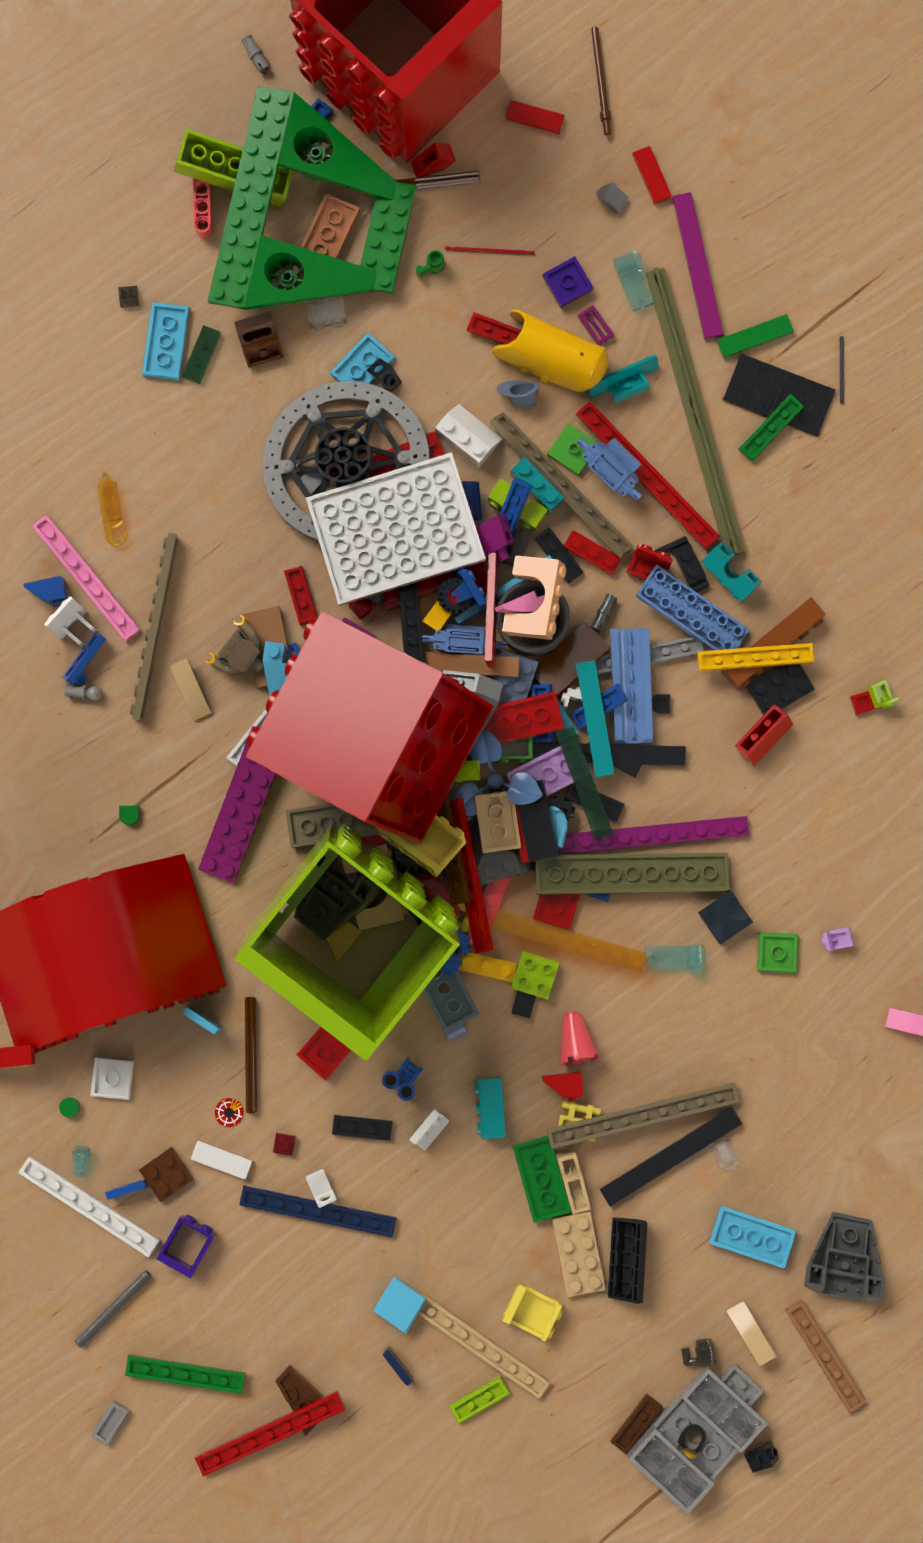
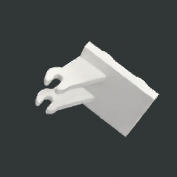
M71 596L61 603L59 609L49 616L44 624L61 640L68 635L81 647L84 644L68 631L72 625L79 619L94 633L97 631L83 618L87 611Z

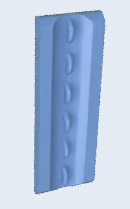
M657 564L636 594L639 600L710 650L737 649L749 631L747 627Z
M610 629L612 687L619 684L628 698V701L613 710L614 744L653 743L649 629Z

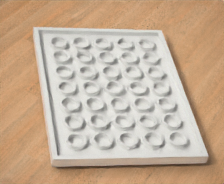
M452 452L306 498L339 606L486 561Z

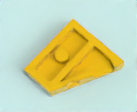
M350 922L327 937L337 961L343 957L362 934Z

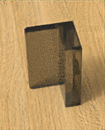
M525 527L524 530L515 529L513 534L514 543L509 545L507 549L510 558L503 562L499 561V563L513 567L515 556H524L532 529Z

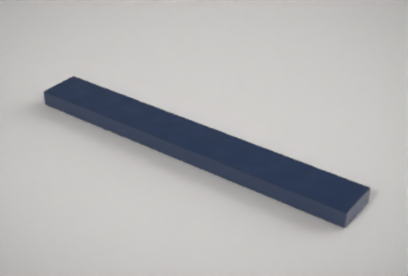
M246 1185L243 1186L239 1204L240 1206L393 1237L397 1218L332 1203L319 1208L316 1201Z

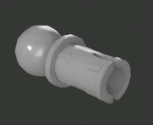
M66 684L65 697L82 698V700L88 697L92 701H98L102 696L101 689L96 686L86 689V685L82 687Z

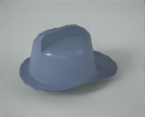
M512 380L498 385L497 392L501 395L509 396L517 407H533L537 404V390H539L540 385L537 382Z

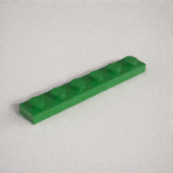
M130 1354L128 1355L125 1376L238 1394L243 1393L246 1372Z

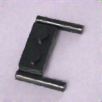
M686 536L654 550L658 553L660 551L665 553L672 551L688 586L695 592L710 587Z

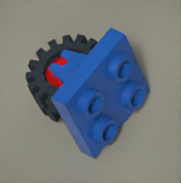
M467 568L454 570L453 572L457 578H448L447 581L444 580L443 584L438 587L437 601H439V605L450 613L464 612V609H468L470 607L469 603L472 602L478 606L486 603L484 591L474 583L476 578Z

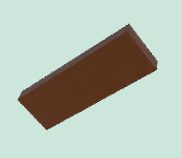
M646 1393L610 1442L627 1454L660 1411L662 1405Z

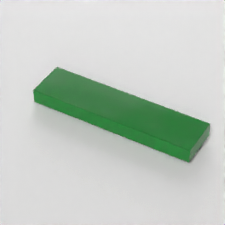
M785 314L717 339L716 342L724 359L789 335L794 330L788 315Z
M790 394L738 450L753 462L804 406Z

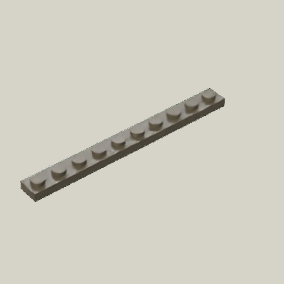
M504 412L491 420L490 424L502 435L522 458L525 457L564 497L563 500L609 546L613 553L621 558L633 548L626 538Z
M169 533L168 538L165 537L163 543L165 554L160 559V567L162 569L161 574L157 575L156 586H158V589L152 599V604L155 605L154 610L149 614L151 625L150 630H147L145 634L147 645L146 649L143 648L141 655L143 666L139 667L138 670L140 681L139 686L136 685L134 697H136L135 704H132L130 711L132 719L143 722L179 540L177 534Z
M730 1083L548 1128L546 1131L550 1148L554 1149L739 1103L740 1100L736 1084Z

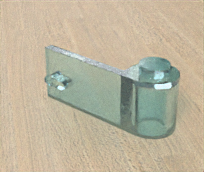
M633 251L614 258L613 262L632 311L653 305V299L641 272V265L643 264L641 254Z
M704 945L645 947L646 970L690 969V973H701V969H705Z

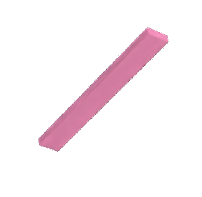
M47 514L32 525L124 641L128 642L141 631L49 516Z

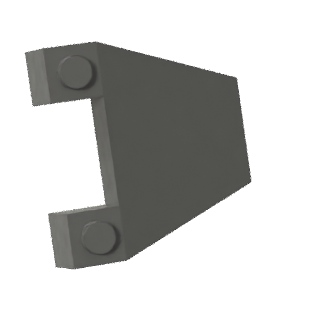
M324 855L317 863L318 866L326 858ZM340 855L334 859L299 903L294 915L296 920L323 940L376 902L383 891L381 887L365 875H361L356 885H354L332 869Z

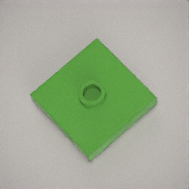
M568 423L547 455L578 476L587 464V461L582 457L584 450L576 443L581 438L589 445L596 441Z

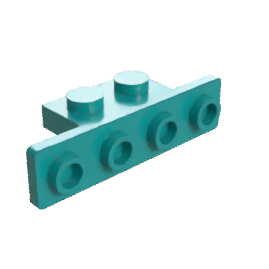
M654 354L604 376L593 388L588 389L590 397L594 398L608 391L614 402L618 403L650 389V385L644 375L659 369L658 357Z

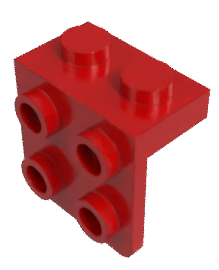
M642 544V546L637 545L626 573L646 581L656 564L668 572L673 559L665 552L660 551L658 553L653 551V548L646 544Z

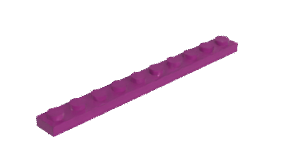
M747 816L570 833L566 834L563 848H558L560 854L748 836Z

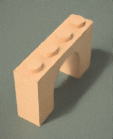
M515 556L512 575L521 580L542 582L545 588V599L539 609L529 614L505 612L502 631L510 636L552 640V636L556 631V615L559 613V597L563 592L562 579L566 575L565 564L558 559Z
M387 844L375 846L392 859L391 847L387 848ZM374 847L364 850L370 854ZM342 858L345 874L359 871ZM396 866L392 868L394 870L393 873L398 876ZM387 894L382 903L366 908L356 915L359 931L405 920L404 915H407V909L395 898Z

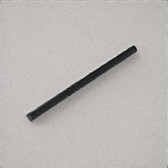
M840 336V403H844L843 336Z

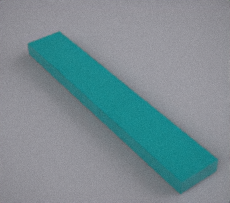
M595 660L576 663L595 777L613 775L615 773Z

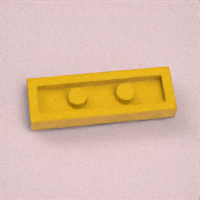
M468 952L466 956L462 954L460 960L463 962L458 970L513 982L517 963Z

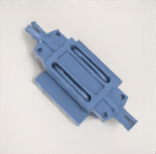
M583 438L576 443L584 450L582 457L589 463L587 466L614 492L618 491L622 496L630 494L636 501L642 497L634 488L639 480L635 471L642 464L615 438L608 445L597 442L589 445Z
M447 624L446 631L436 630L434 636L422 635V643H432L435 650L444 651V653L485 655V627ZM496 641V649L506 650L507 642Z

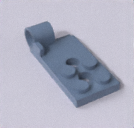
M453 970L451 975L441 971V974L438 977H433L423 991L450 1042L468 1033L463 1023L479 1015V1012L458 971ZM442 984L450 986V991L447 994L440 993L439 988Z

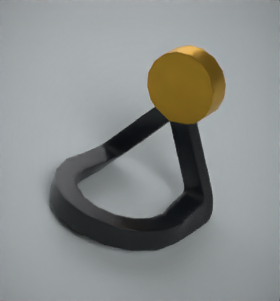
M690 1424L684 1428L678 1443L684 1449L683 1454L685 1456L695 1459L696 1455L700 1453L706 1440L705 1431L697 1424ZM691 1429H696L702 1434V1439L696 1449H689L684 1444L686 1434Z

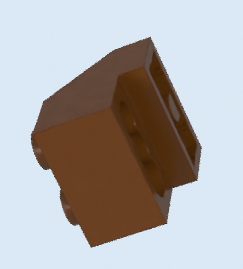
M270 311L234 322L248 368L284 357Z

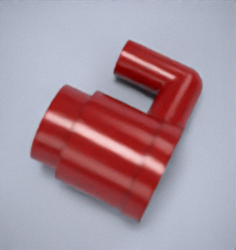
M365 598L348 603V607L359 620L365 618L377 606L372 602H368Z

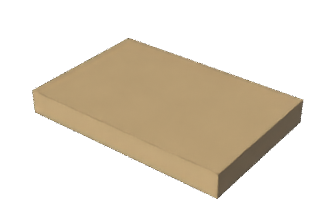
M507 791L475 795L482 854L521 848L515 804L507 798Z

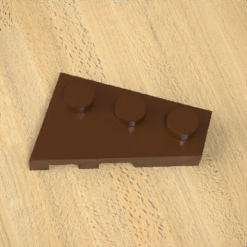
M291 1365L276 1379L280 1391L293 1411L324 1397ZM317 1424L302 1430L304 1435L307 1436Z

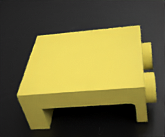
M519 1282L502 1316V1321L507 1324L511 1323L541 1338L545 1342L547 1338L550 1339L555 1330L553 1324L555 1320H560L564 1310L561 1309V1302Z

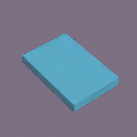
M367 333L330 372V375L338 382L356 381L372 384L376 378L369 374L367 369L379 358L391 364L396 357L372 335ZM383 365L377 366L374 372L380 371Z

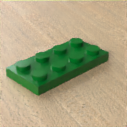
M548 1135L512 1145L533 1223L570 1213L571 1209L554 1149L550 1148Z

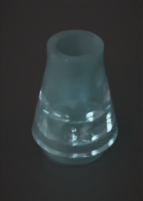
M76 1146L75 1150L72 1151V1175L84 1176L92 1155L90 1148Z

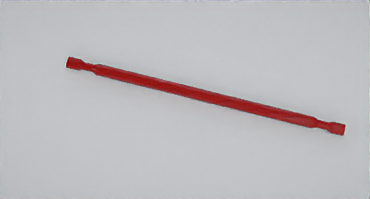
M445 246V250L531 255L535 253V251Z

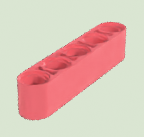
M193 178L194 227L197 235L200 238L206 239L213 233L212 184ZM201 189H207L203 194L198 193ZM201 207H207L206 211H199ZM202 225L208 226L205 230L199 229Z

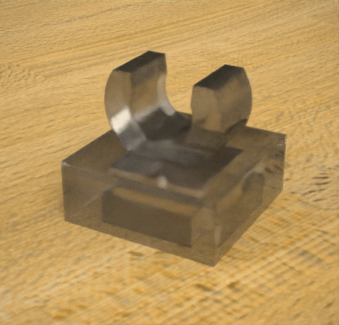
M137 285L118 287L121 308L140 306Z

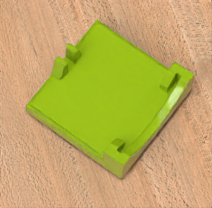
M522 951L511 988L548 1000L559 962Z

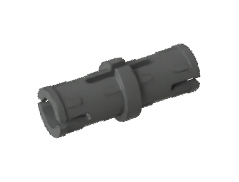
M606 594L601 607L596 611V618L591 625L594 631L602 632L607 619L612 615V608L617 601L615 596Z

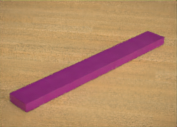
M689 192L674 195L672 197L704 340L723 336L692 194Z

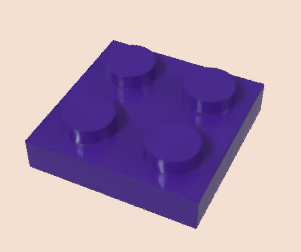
M575 256L542 274L560 308L593 290L591 282Z

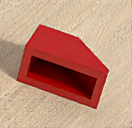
M434 143L410 162L415 176L425 177L445 170L456 159L450 144Z
M580 1071L541 1076L542 1081L562 1097L568 1098V1101L580 1100L579 1096H584Z

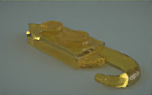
M104 472L100 483L97 485L105 537L111 545L120 546L126 542L128 532H124L121 540L113 538L112 528H116L122 523L117 483L113 482Z

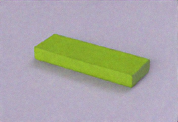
M498 1376L449 1405V1408L458 1424L510 1395V1392L501 1376Z

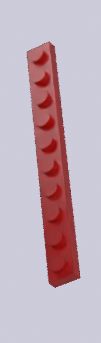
M590 401L576 413L577 418L602 443L608 445L615 438L642 464L635 471L639 478L638 481L705 550L720 537Z

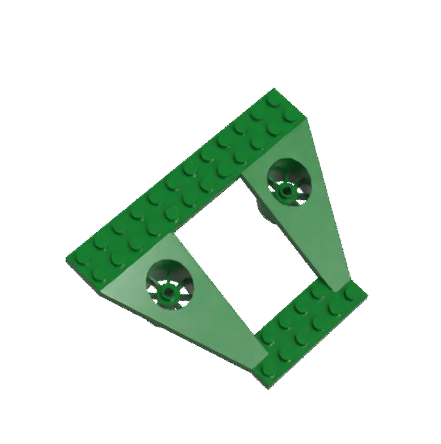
M258 86L207 300L208 303L249 310L374 291L393 295L417 190L416 185L398 183L295 92ZM322 142L329 144L324 148L321 146ZM306 147H310L308 151H304ZM331 149H333V152H332L331 155H326V152H328V151H330ZM301 155L308 156V158L303 161ZM279 166L302 173L306 178L313 181L324 180L376 197L360 265L263 236ZM289 266V269L283 270L282 268ZM293 266H297V267H299V268H301V269H299L298 271L294 272V271H293ZM279 269L282 271L279 275H275ZM304 273L303 280L297 279L299 275ZM272 279L279 280V283L273 286Z

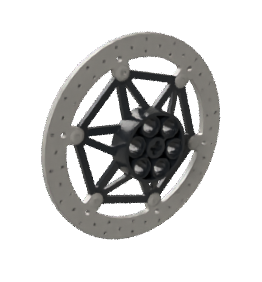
M356 381L334 382L304 393L286 407L277 418L264 447L263 478L268 495L282 518L297 531L318 540L315 527L312 525L311 514L307 515L300 510L289 497L283 483V474H290L305 498L311 495L297 473L320 474L322 476L320 493L326 492L327 484L339 488L370 478L371 470L396 465L394 470L400 469L404 465H413L429 460L430 454L427 438L421 423L410 407L400 398L386 389L373 384ZM341 400H357L369 403L367 408L362 410L320 413L318 407L327 403ZM381 410H385L400 424L408 438L410 450L402 451L379 417ZM304 416H307L309 422L289 460H281L289 434ZM363 416L351 428H335L325 421L326 419ZM367 422L363 435L357 430ZM374 422L377 423L395 452L369 445L368 441ZM320 425L324 426L329 431L323 435ZM315 427L319 438L315 452L296 460L310 432ZM352 438L357 439L356 443L354 444L348 443L349 440ZM332 440H338L336 445H329ZM362 453L367 454L365 459H359L358 457ZM375 453L393 459L374 463L373 454ZM323 457H329L327 462H321ZM312 459L315 460L316 467L300 466ZM352 470L359 471L355 476L350 475ZM333 472H340L337 477H331Z

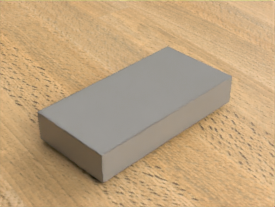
M113 1400L91 1436L108 1446L130 1410Z

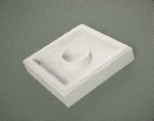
M95 1057L90 1096L130 1100L134 1061Z

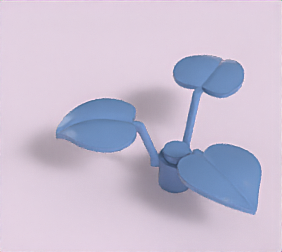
M483 730L469 754L472 760H479L480 764L487 762L491 775L487 778L488 785L479 790L474 783L465 784L458 790L455 799L463 798L466 816L477 815L474 796L482 795V791L490 788L499 790L503 786L509 787L507 798L512 803L518 805L530 804L540 799L543 793L531 775L518 773L512 777L511 784L504 782L502 776L495 773L490 761L500 759L502 748L493 734Z

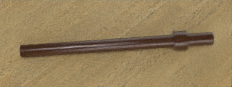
M593 27L591 32L601 105L600 120L603 122L604 135L607 136L611 135L610 121L612 118L611 111L608 109L598 27Z

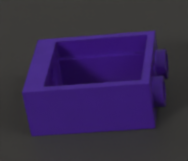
M188 1214L180 1216L160 1251L157 1260L191 1279L216 1235L213 1232L214 1229L206 1224L201 1226L196 1223L194 1217ZM183 1223L208 1237L192 1266L167 1252Z

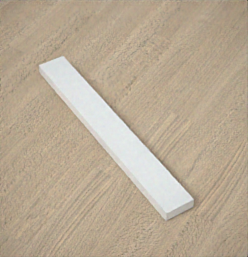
M32 1156L27 1158L18 1172L147 1257L151 1256L160 1242V1239Z

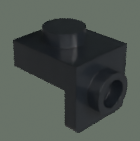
M554 796V799H549L550 806L567 810L566 818L568 822L570 818H574L575 807H572L573 802L565 801V797Z
M771 1441L766 1442L762 1447L746 1451L744 1454L752 1473L771 1468L779 1460L778 1451Z

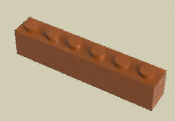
M811 597L750 648L792 645L796 639L802 640L809 634L807 630L812 626L816 629L824 622L822 618L826 614ZM765 668L726 669L721 672L737 689L739 686L744 688L751 682L749 678L752 675H760Z

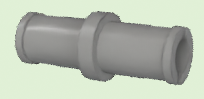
M252 35L245 36L241 42L247 49L250 60L254 61L261 74L265 73L270 69V66L262 55V49L258 48Z

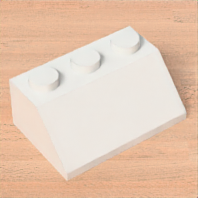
M460 404L449 411L435 427L436 435L478 468L481 467L503 440Z

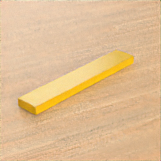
M813 643L697 652L698 671L814 663Z

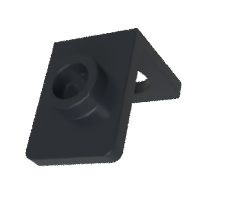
M381 358L367 369V372L378 379L382 387L391 393L402 383L393 367ZM383 365L380 371L374 372L377 366Z

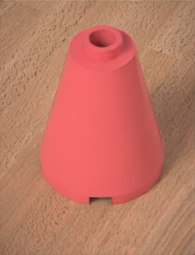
M577 1011L567 1012L566 1016L562 1018L561 1066L564 1064L566 1067L586 1064L589 1059H591V1063L599 1060L598 1052L582 1014H577Z

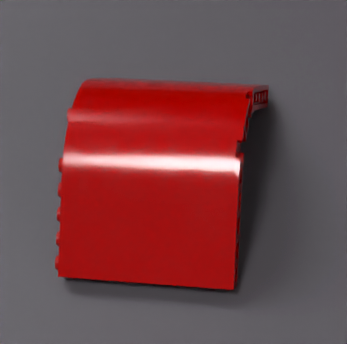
M185 853L104 872L99 876L89 879L88 877L44 891V894L31 896L0 911V1002L14 1046L34 1044L35 1054L78 1038V1033L101 1025H105V1028L116 1025V1020L147 1011L148 1014L159 1011L161 1006L167 1009L175 1006L174 1002L177 1001L179 1005L189 1002L191 997L197 1000L206 997L205 993L207 992L210 996L219 993L220 988L227 986Z

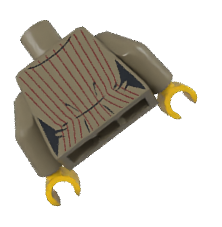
M239 615L242 618V622L238 624L234 620V624L238 628L218 654L209 653L213 656V660L205 661L224 673L237 674L245 672L249 666L256 672H259L264 665L257 658V655L260 653L258 636L255 630L247 623V619Z

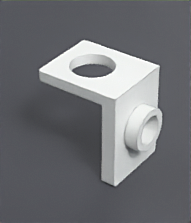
M323 1169L305 1177L319 1208L337 1200Z

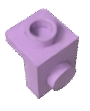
M850 927L823 933L822 943L827 948V951L855 945Z

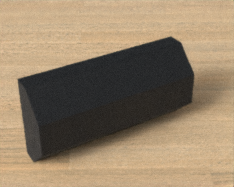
M612 1218L608 1298L636 1304L643 1303L647 1221Z

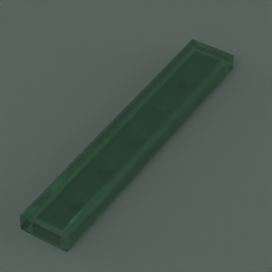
M574 726L555 732L594 840L597 841L613 835Z

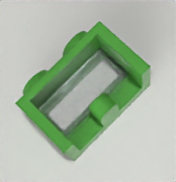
M532 737L500 744L502 754L498 763H509V759H517V763L528 762V759H533Z

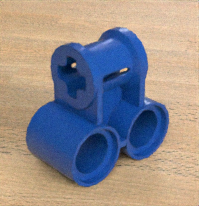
M407 1057L399 1068L398 1073L388 1071L383 1075L382 1083L387 1089L399 1087L398 1096L400 1099L409 1101L415 1095V1087L411 1083L415 1081L423 1068L417 1067ZM392 1074L396 1077L394 1085L386 1083L387 1075ZM404 1086L410 1087L412 1095L409 1097L403 1096L401 1089Z

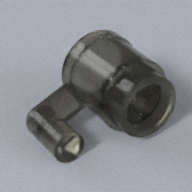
M710 1338L695 1341L696 1357L690 1358L688 1347L681 1348L683 1364L685 1366H710L717 1363L714 1345Z

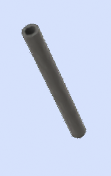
M145 1270L75 1340L76 1345L82 1348L152 1278V1275Z

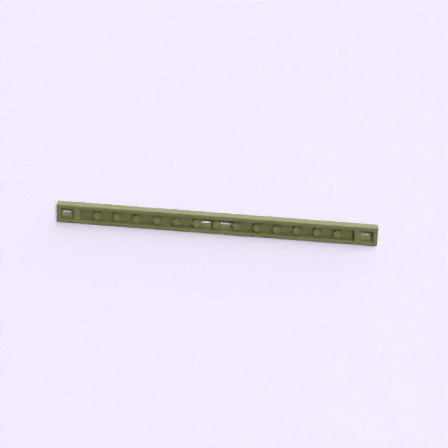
M656 267L653 271L646 272V277L721 542L735 556L744 554V545L665 267L660 269Z

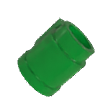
M438 250L431 251L427 255L426 266L422 267L419 265L416 267L417 277H422L429 272L432 274L441 273L445 268L443 254Z

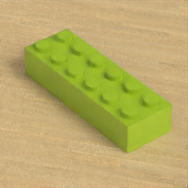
M185 129L173 172L233 191L243 148ZM279 166L271 205L282 208L293 170Z

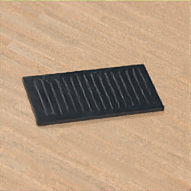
M741 353L722 399L768 418L792 394L804 408L791 420L788 426L817 437L836 390Z

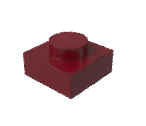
M276 1133L273 1153L292 1156L296 1136Z

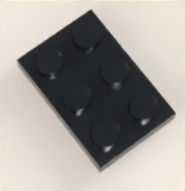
M800 664L780 665L746 685L762 715L774 704L783 709L815 690Z

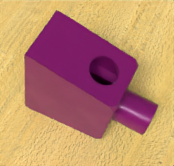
M505 513L496 515L476 527L485 556H488L489 553H496L500 562L510 558L506 547L513 544L514 539Z

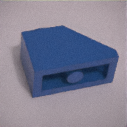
M62 576L24 583L26 590L47 604L53 605V607L61 606V603L68 599L65 580Z

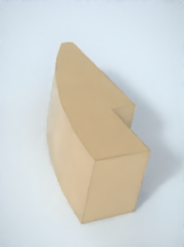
M186 658L170 665L169 667L193 720L196 721L212 714L189 660Z
M571 1148L556 1152L572 1215L591 1210L575 1149Z
M743 1300L726 1310L759 1367L776 1357Z

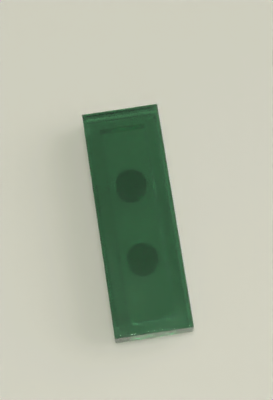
M203 325L182 377L184 379L201 384L221 336L220 331Z

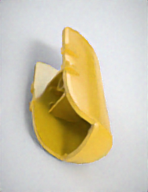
M511 309L510 316L514 320L523 323V328L516 340L509 344L495 346L492 349L494 357L520 368V372L526 375L529 372L541 378L540 381L546 384L551 382L576 392H585L601 381L608 367V352L604 346L597 345L521 310Z

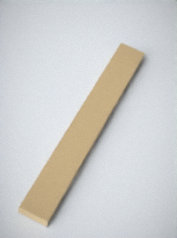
M420 1291V1294L426 1297L427 1300L419 1311V1316L540 1400L551 1383L549 1380Z

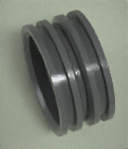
M525 580L519 582L504 593L498 606L532 591H535L538 598L545 594V588L542 582ZM562 594L559 597V613L556 615V631L552 636V640L529 637L528 639H522L520 636L507 635L502 631L505 614L497 612V628L503 642H507L506 645L516 653L525 656H541L551 652L563 641L569 626L570 611L564 595Z

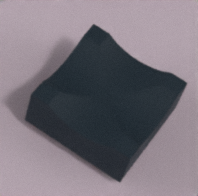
M732 891L727 892L698 912L719 944H723L753 923Z

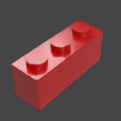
M774 704L738 741L735 747L743 758L755 766L794 724L788 714Z

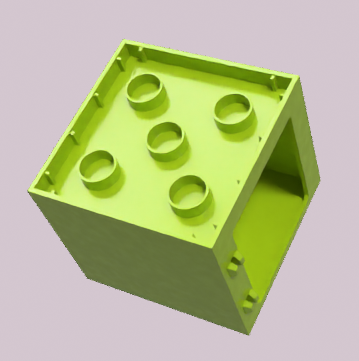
M343 823L338 830L331 824L246 931L234 960L363 1060L367 1061L460 945L457 935L459 926L456 924L458 920L453 912L455 909L438 895L430 902L425 898L424 884L407 871H405L401 878L393 873V860L383 851L374 847L369 854L361 848L362 836L355 829ZM324 855L326 858L318 866L317 863ZM338 855L423 920L361 998L354 996L277 936V931ZM285 903L289 904L282 913L279 912Z

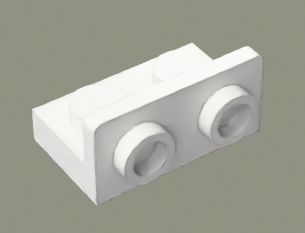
M435 1108L409 1140L423 1150H426L449 1123V1119Z

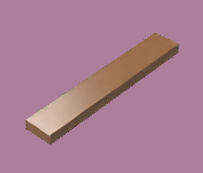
M423 652L424 663L439 671L449 670L481 675L520 676V657L495 656V667L488 668L484 660L485 655Z
M799 1300L785 1309L848 1412L851 1414L865 1405L866 1401L803 1301Z

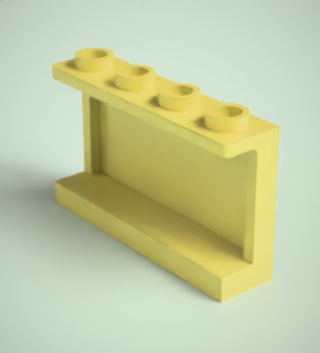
M436 815L422 844L375 826L379 836L435 877L442 872L466 844L464 832L458 827L453 828L449 825V821L443 816L439 818Z

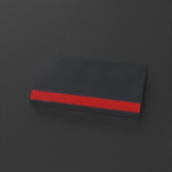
M544 780L536 781L543 793L540 799L530 804H515L521 848H518L521 864L560 856Z

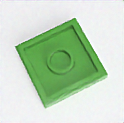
M758 932L757 971L797 973L798 934Z

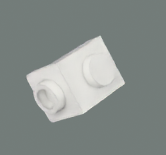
M577 687L576 690L568 688L567 693L563 692L560 702L564 704L563 709H567L569 699L582 702L580 688Z

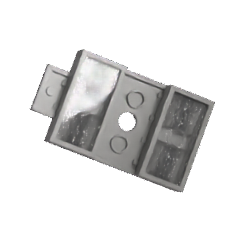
M734 1363L721 1377L705 1364L627 1453V1457L684 1512L689 1514L715 1485L713 1482L714 1478L738 1451L742 1454L768 1424L751 1407L764 1391ZM690 1424L700 1425L706 1434L702 1450L696 1455L695 1459L685 1456L683 1454L684 1449L678 1443L682 1431ZM689 1430L684 1444L689 1449H696L699 1444H693L688 1440V1434L691 1431Z

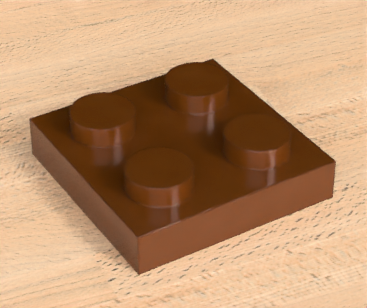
M170 1147L139 1169L160 1202L194 1179L173 1147Z

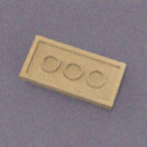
M585 1211L574 1215L569 1214L552 1218L567 1297L606 1290L591 1212Z

